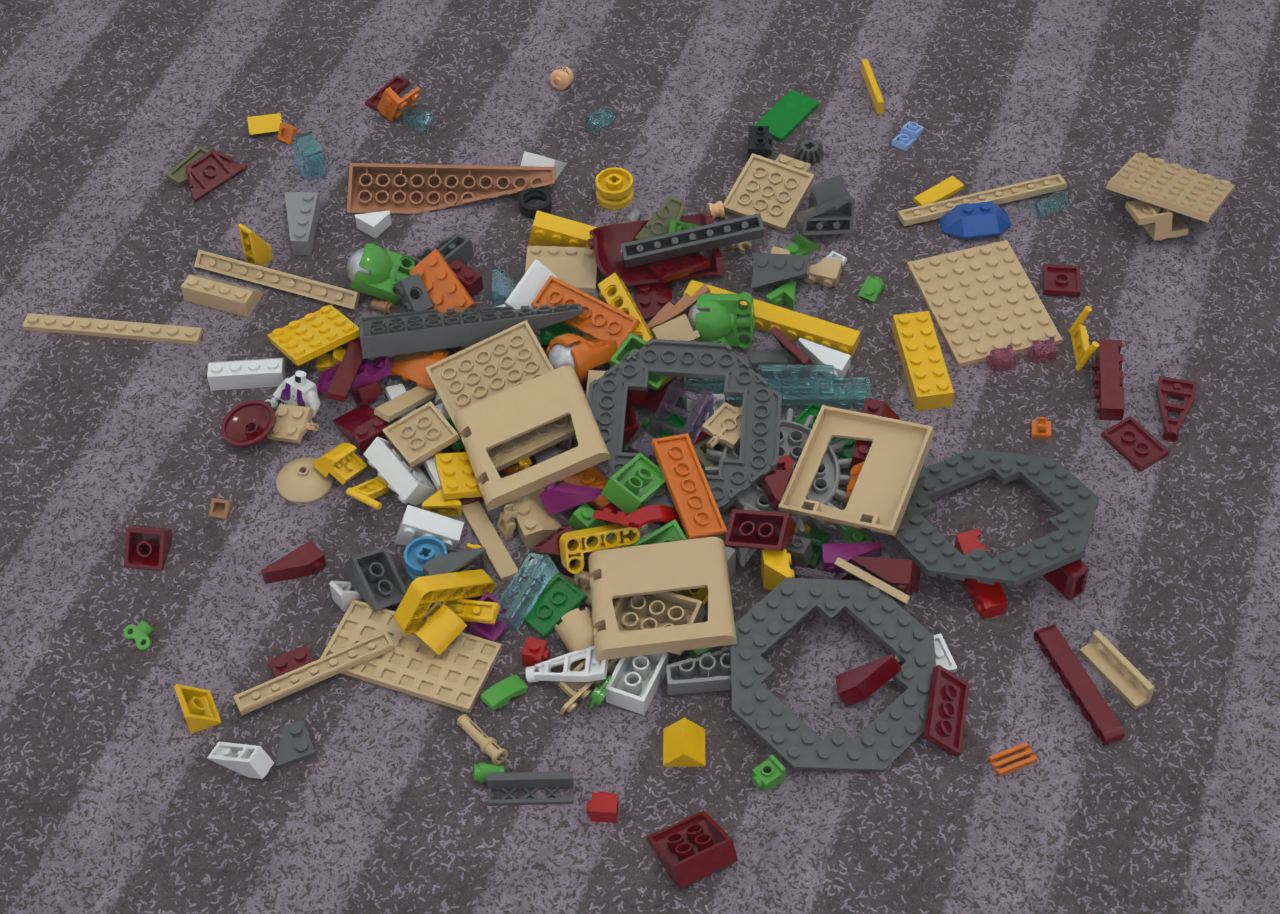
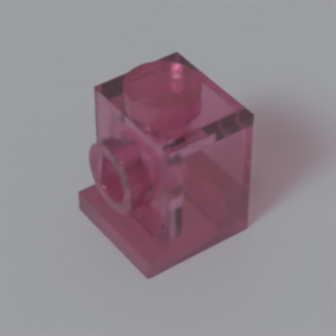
M1049 337V340L1032 341V345L1027 348V354L1029 358L1032 357L1033 364L1056 361L1057 347L1053 337Z
M1008 345L1007 348L991 350L990 355L986 356L987 366H991L993 372L1015 369L1016 355L1012 345Z

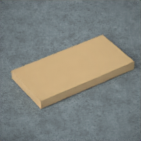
M840 557L834 563L836 567L862 581L870 583L905 605L910 599L907 594Z

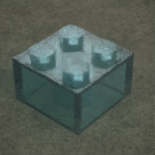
M308 131L293 136L294 144H291L293 153L296 154L294 162L297 167L300 166L301 176L306 177L308 182L327 176L323 151L313 132Z

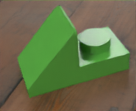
M796 232L795 242L784 249L790 250L791 255H808L820 247L808 236Z
M792 280L766 295L765 302L779 307L784 303L793 311L796 281Z

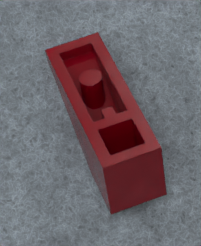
M310 540L261 570L264 582L268 584L311 576L315 572H321L327 564L325 555Z
M893 653L837 675V693L846 707L867 699L900 672L902 668Z

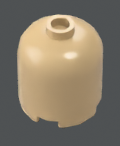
M585 607L582 611L579 608L569 611L561 617L562 622L559 625H555V631L569 653L594 646L592 612L588 607Z

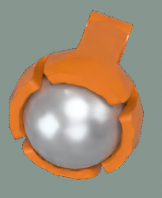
M566 333L556 336L550 341V345L546 350V356L554 369L561 366H572L576 371L580 384L583 385L588 380L589 370H595L596 366L609 363L618 349L616 340H586L579 335Z

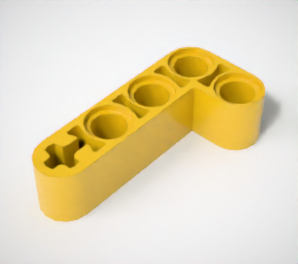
M617 524L566 532L561 535L559 540L561 563L570 573H580L584 568L583 553L634 544L639 540L640 532L636 528ZM613 533L611 539L606 540L607 535ZM593 536V541L587 544V539ZM574 540V544L571 547H567L568 542ZM576 559V563L573 566H569L570 561Z

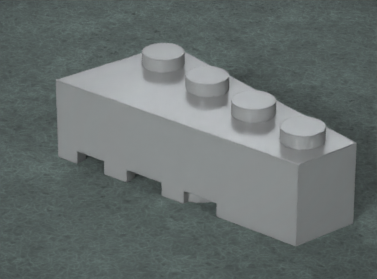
M284 192L293 255H311L321 209L319 193Z

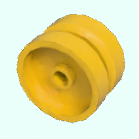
M612 167L602 170L596 176V199L600 206L610 210H619L632 203L634 198L633 177L627 170Z

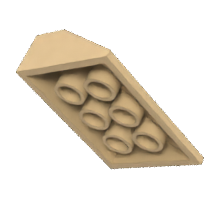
M528 246L525 273L536 259L558 276L559 280L575 288L597 289L599 268L594 259L593 251L589 250L588 247Z
M544 488L505 504H513L512 512H518L517 518L514 520L526 549L536 546L561 526H567L566 524L573 514L570 508L549 516L539 497V494L545 491Z
M673 592L621 597L614 607L620 632L701 623L706 614L703 601ZM675 651L670 653L681 655L683 651Z

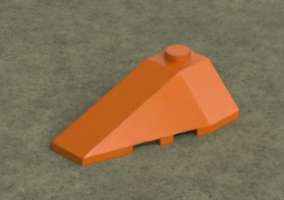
M438 349L430 353L422 351L415 352L413 355L398 354L393 360L391 376L399 375L402 376L404 381H409V379L415 381L417 386L436 389L425 367L449 357L450 352Z

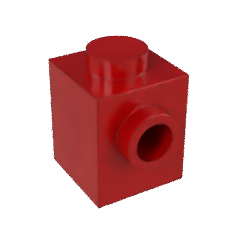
M526 638L521 653L523 667L535 666V664L549 660L550 649L547 648L546 640Z
M604 791L599 793L592 792V799L587 801V814H590L591 821L617 823L618 794Z

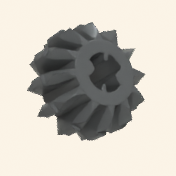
M804 138L803 141H799L795 148L796 159L812 163L813 165L816 162L820 163L824 155L822 143H819L818 140H812V138L810 140Z

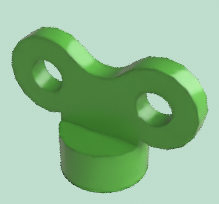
M142 619L137 626L133 624L126 626L124 636L127 639H135L138 649L148 650L152 644V640L148 636L155 629Z

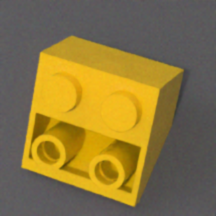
M786 548L782 551L761 550L763 587L770 591L785 578H795L794 569H790L792 564L791 554L787 553Z

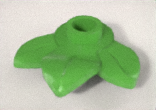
M609 675L606 681H602L598 687L596 686L590 696L593 700L588 710H591L595 703L597 705L601 704L608 693L604 688L612 675Z

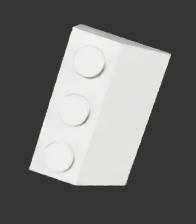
M535 259L505 301L506 305L512 306L513 310L521 309V306H529V308L535 309L531 304L550 276L559 279L558 276Z

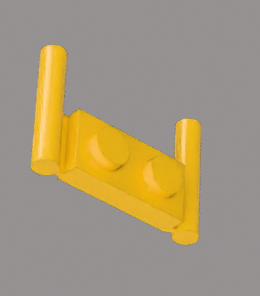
M1085 306L1068 331L1071 335L1077 364L1075 368L1078 371L1084 368L1099 347V343L1093 341L1091 345L1089 344L1086 326L1082 325L1092 311L1090 306Z
M377 475L376 478L355 487H349L346 490V494L380 510L382 503L374 499L388 493L390 488L388 487L389 483Z

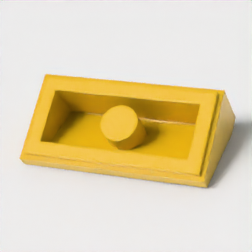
M281 113L247 117L249 135L278 132L280 123H282Z

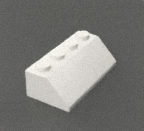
M286 357L208 363L207 373L210 390L278 387L285 380Z
M377 436L364 452L368 459V464L378 470L377 474L389 483L388 487L399 495L398 499L404 504L419 505L438 491L434 483L420 467L414 466L410 468L390 441Z

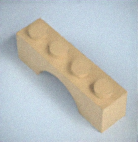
M773 246L771 253L790 254V250ZM824 257L819 263L810 266L809 277L801 280H805L809 284L820 283L828 288L832 286L837 287L842 272V261Z

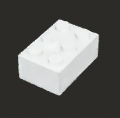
M668 653L620 658L612 677L605 687V690L608 691L606 702L645 715L666 673Z

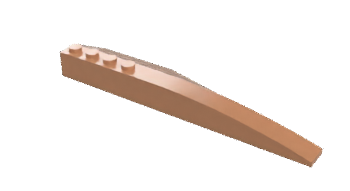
M350 163L347 213L364 214L390 210V214H420L422 212H431L523 192L529 188L555 185L556 167Z

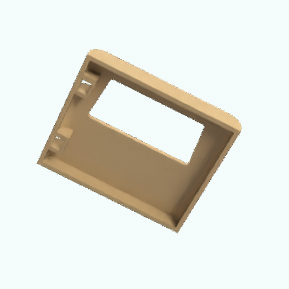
M561 366L464 408L457 412L454 417L488 511L611 459L576 371L572 366ZM571 415L578 441L577 447L502 479L487 453L489 449L562 417Z
M822 405L780 501L779 511L799 516H812L813 519L859 529L862 527L868 528L873 532L895 536L931 447L934 432L933 426ZM833 437L872 441L868 455L844 510L806 499Z
M706 537L598 550L589 555L588 566L596 661L737 644L725 544L721 538ZM708 588V621L625 632L618 630L612 602L614 598Z

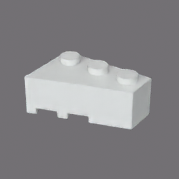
M407 505L394 544L408 545L418 537L431 536L443 541L447 550L455 551L460 540L464 522Z

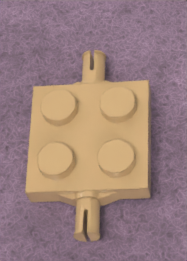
M724 402L703 424L702 431L712 436L706 443L710 449H713L718 442L732 449L740 443L742 406L738 408Z
M279 404L275 413V426L267 438L300 444L308 430L318 431L319 429L318 423H310L314 412L311 407Z

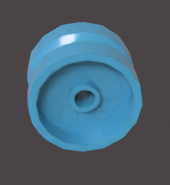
M423 536L412 540L406 546L404 561L407 576L411 582L423 576L422 566L428 560L434 559L438 555L447 554V547L443 541L436 537Z

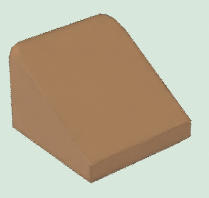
M212 498L208 517L227 520L234 502Z

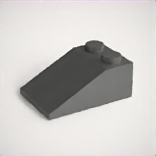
M386 547L353 556L344 566L352 586L375 612L400 604L407 592Z
M481 547L438 555L434 559L428 560L422 566L423 576L483 569L488 574L486 549Z

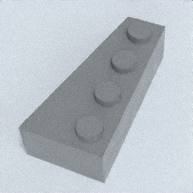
M730 645L713 653H704L702 656L694 659L691 657L666 665L668 695L731 690Z

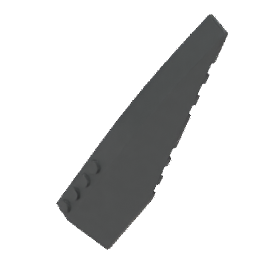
M581 304L556 305L555 308L540 305L537 309L521 306V309L513 310L512 306L482 307L480 311L474 308H465L462 312L455 311V308L447 309V312L429 309L359 318L363 359L374 360L382 356L391 358L398 354L413 355L415 352L422 351L430 353L438 349L473 345L527 320L532 331L581 315L583 314Z

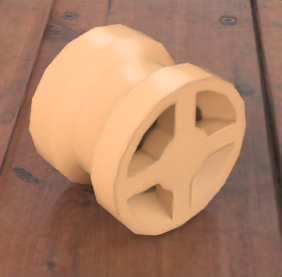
M717 201L715 204L707 203V213L712 215L713 220L716 217H725L722 201Z

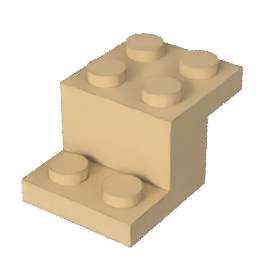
M1141 200L1126 202V210L1138 225H1143L1154 241L1188 235L1187 226L1176 212Z
M686 314L651 330L655 339L698 341L700 338L698 331H693Z

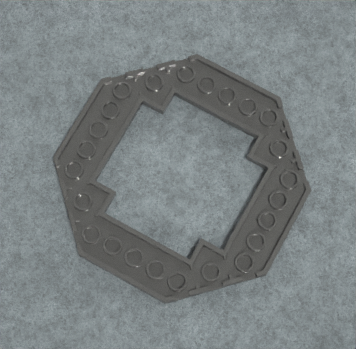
M650 339L641 349H636L625 357V360L619 365L616 364L607 370L601 378L589 383L588 403L611 456V459L594 466L609 480L610 477L639 454L622 452L628 390L647 391L648 375L724 379V396L743 397L739 459L719 458L718 475L705 474L720 511L778 466L782 395L777 390L772 389L759 373L751 369V365L741 356H738L728 343ZM666 483L645 507L649 505H665L676 509Z
M970 449L921 470L895 536H888L930 577L947 575L949 579L965 581L966 578L977 579L978 583L994 584L995 582L1006 583V586L1016 587L1084 557L1091 526H1093L1096 508H1098L1099 497L1052 457ZM990 475H994L1003 484L1018 478L1023 479L1061 513L1049 518V526L1055 532L992 559L981 548L962 555L924 517L937 512V506L931 500Z
M785 578L735 623L737 644L730 645L731 713L792 770L884 772L924 734L933 667L936 666L934 635L879 588L866 581ZM814 609L830 622L845 610L904 663L901 665L902 670L892 678L905 691L854 740L850 739L839 727H836L822 739L763 685L774 674L775 669L762 656Z

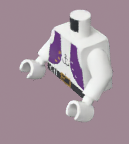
M301 370L296 371L292 377L286 378L273 393L274 397L272 399L264 401L268 404L271 403L273 410L278 408V400H280V404L311 407L314 412L310 423H313L312 418H315L321 404L316 384L306 379V372Z

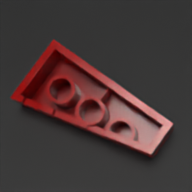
M979 528L956 534L954 547L962 555L979 548L987 553L985 544H980L979 541L981 536ZM966 578L965 581L961 580L967 586L966 591L969 598L974 600L976 613H980L983 619L1006 614L1008 602L1000 582L986 584L978 583L977 579Z

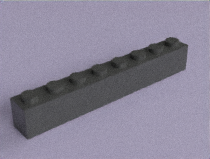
M758 213L621 244V254L625 268L763 238L764 226L761 214Z

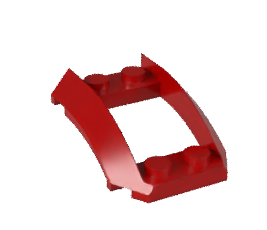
M610 503L593 513V518L596 520L641 529L642 525L650 522L668 524L673 520H676L678 525L683 527L677 510L665 505H649L628 514L613 503Z

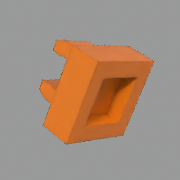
M285 122L280 123L277 139L291 145L295 142V138L298 137L299 131L296 127Z
M1039 417L1038 420H1032L1031 438L1051 440V421H1046L1047 417Z

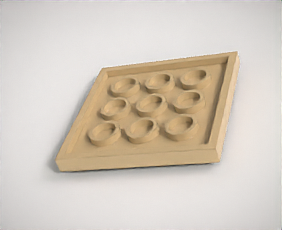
M752 153L723 203L724 211L741 217L760 213L763 225L785 232L812 185L815 175Z

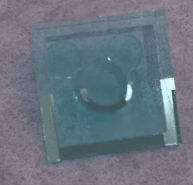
M493 267V307L506 305L505 301L517 286L516 279L498 267Z

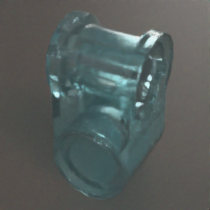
M406 107L402 111L403 125L406 128L428 133L430 125L436 120L431 112L414 107Z

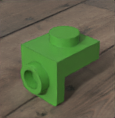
M867 276L858 296L876 303L882 289L885 290L886 286L881 278Z

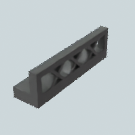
M573 771L487 773V806L574 804ZM560 789H569V798H559L555 793ZM517 790H523L527 793L523 799H516L512 794ZM538 790H545L549 793L545 798H537L534 795ZM492 791H502L506 794L502 799L492 800L491 798Z

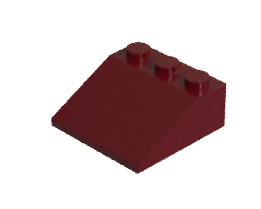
M704 810L646 837L670 879L679 889L738 861L732 838Z

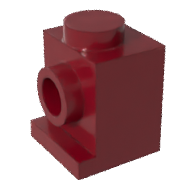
M375 381L352 388L351 393L356 405L366 407L368 403L376 401V397L382 395L380 383Z

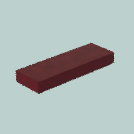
M395 76L365 102V106L379 111L377 107L385 89L390 87L398 95L410 85V82L402 77Z

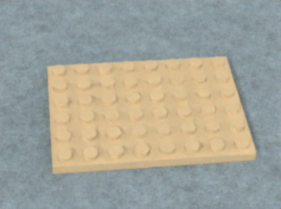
M1007 240L907 262V268L958 367L1062 343V337Z
M527 320L425 367L459 435L460 433L454 420L457 412L554 370ZM571 415L562 417L489 449L487 453L497 472L576 435Z

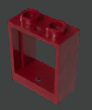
M1078 559L1042 576L1070 601L1084 592L1089 568Z

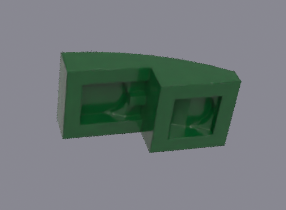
M811 527L806 538L811 539L813 556L807 567L815 570L821 558L822 544H827L830 533Z

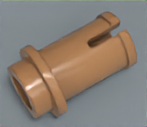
M376 298L372 300L370 306L372 310L384 312L385 315L393 314L395 310V305L391 301L385 302Z

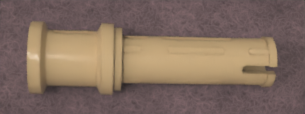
M463 714L457 719V725L480 746V751L485 755L487 754L492 759L494 765H499L507 759L508 751L504 748L502 749L497 744L495 738L487 736L467 714Z

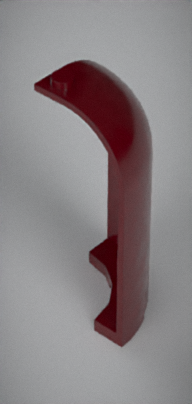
M709 213L681 216L679 220L701 226L713 224L712 215ZM649 220L605 225L590 231L588 248L593 251L596 264L605 277L616 273L625 286L660 282L647 270V265L651 263L625 268L621 254V244L636 241L634 238ZM719 248L699 252L710 261L711 267L675 280L724 274L723 256L719 252Z

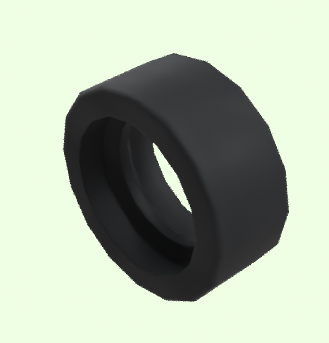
M543 188L524 190L519 196L521 214L531 219H535L537 211L549 214L552 210L550 193ZM533 199H539L545 202L544 204L536 207L528 206L526 204L528 201Z

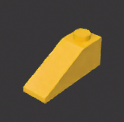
M238 224L246 262L264 266L272 260V247L252 230L242 224Z

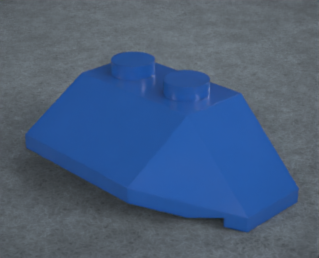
M988 201L957 205L939 219V224L943 234L965 240L999 236L1011 226V221L1007 211L994 202Z

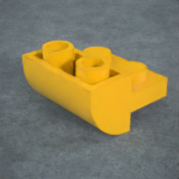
M350 443L337 445L317 458L312 464L325 477L332 475L342 485L362 473L368 466L354 453L357 447Z
M437 602L429 609L420 626L413 633L437 655H440L461 634L467 625L445 604Z

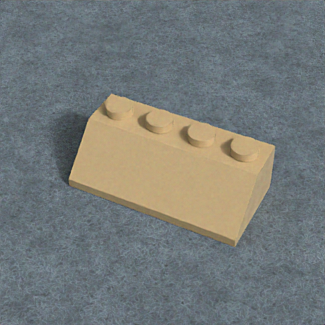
M189 274L181 286L184 301L244 317L250 316L264 294V291L203 275Z

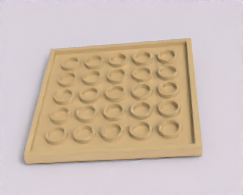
M1136 153L1110 179L1106 189L1208 223L1231 195L1235 185L1231 184L1228 180H1218L1212 175L1197 173L1194 169L1181 168L1179 164H1169L1163 159L1148 157L1145 153Z

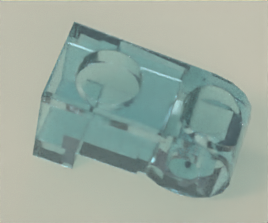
M603 106L586 116L585 128L597 135L601 132V129L616 121L617 113L607 106Z

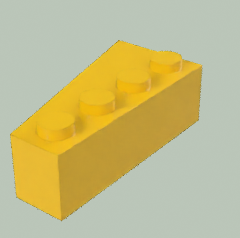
M537 211L527 248L528 246L535 245L587 248L590 231L598 227Z

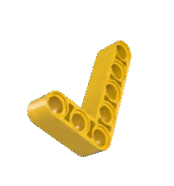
M483 569L418 577L410 584L393 616V620L405 634H412L420 626L432 603L480 597L486 592L491 593L495 589L496 584Z

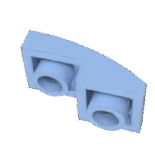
M909 121L901 128L900 134L892 140L891 145L907 151L921 135L924 127L916 122Z

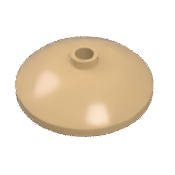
M299 458L289 462L280 470L277 475L276 486L280 495L290 502L311 503L321 499L330 491L334 483V476L329 475L325 477L312 465L317 458Z

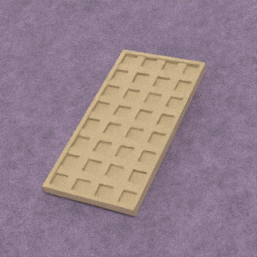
M355 599L352 600L320 658L386 630L395 645L394 650L341 672V674L470 714L502 650V644L461 632L446 650L437 655L414 633L407 635L393 620L394 611L382 609L375 612L368 603Z

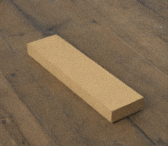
M416 386L376 407L374 414L390 422L433 399L437 391Z

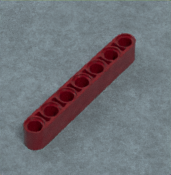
M1053 624L1034 631L1035 642L1038 641L1040 644L1039 648L1044 656L1048 657L1051 661L1049 662L1055 673L1060 675L1059 679L1064 687L1071 692L1070 696L1075 704L1079 705L1082 709L1080 710L1086 721L1091 723V728L1097 738L1102 740L1103 743L1101 744L1104 746L1123 739L1124 731L1121 724L1056 625Z

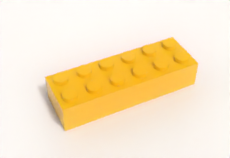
M929 311L893 315L892 332L915 411L952 407L954 390Z

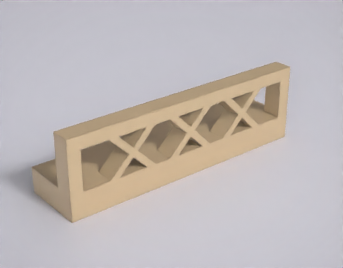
M1098 630L1095 631L1091 643L1081 648L1079 653L1135 710L1149 702L1153 695L1154 686Z

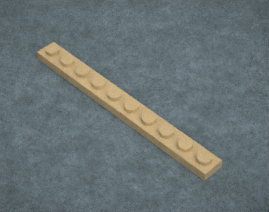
M1060 174L900 210L898 211V218L903 226H910L941 218L957 205L988 201L999 205L1064 190L1067 187V183Z
M198 250L194 267L353 310H356L360 293L203 250Z
M32 313L27 314L22 325L23 330L193 345L199 344L203 333L202 328Z

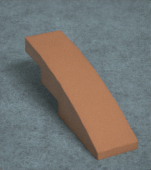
M704 284L692 297L686 293L675 305L668 302L647 324L650 331L652 328L686 314L688 316L691 307L697 303L698 296L703 293H711L710 288Z

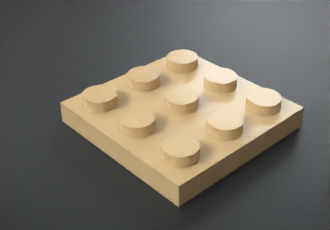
M431 401L382 430L386 438L410 468L460 439L459 434Z

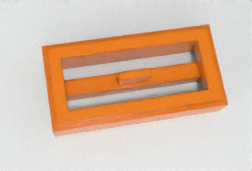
M1027 742L989 756V762L999 777L1036 763L1038 759L1036 755H1033V750L1029 749ZM1029 756V758L1024 759L1022 761H1019L1017 763H1014L1001 769L999 768L1001 766H1004L1006 764L1012 763L1016 760Z

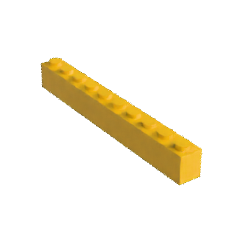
M691 280L683 296L688 293L692 297L704 283ZM705 284L713 294H737ZM753 299L756 330L770 332L776 326L792 341H798L799 338L849 354L851 358L860 343L861 331ZM740 301L742 305H748L747 302Z

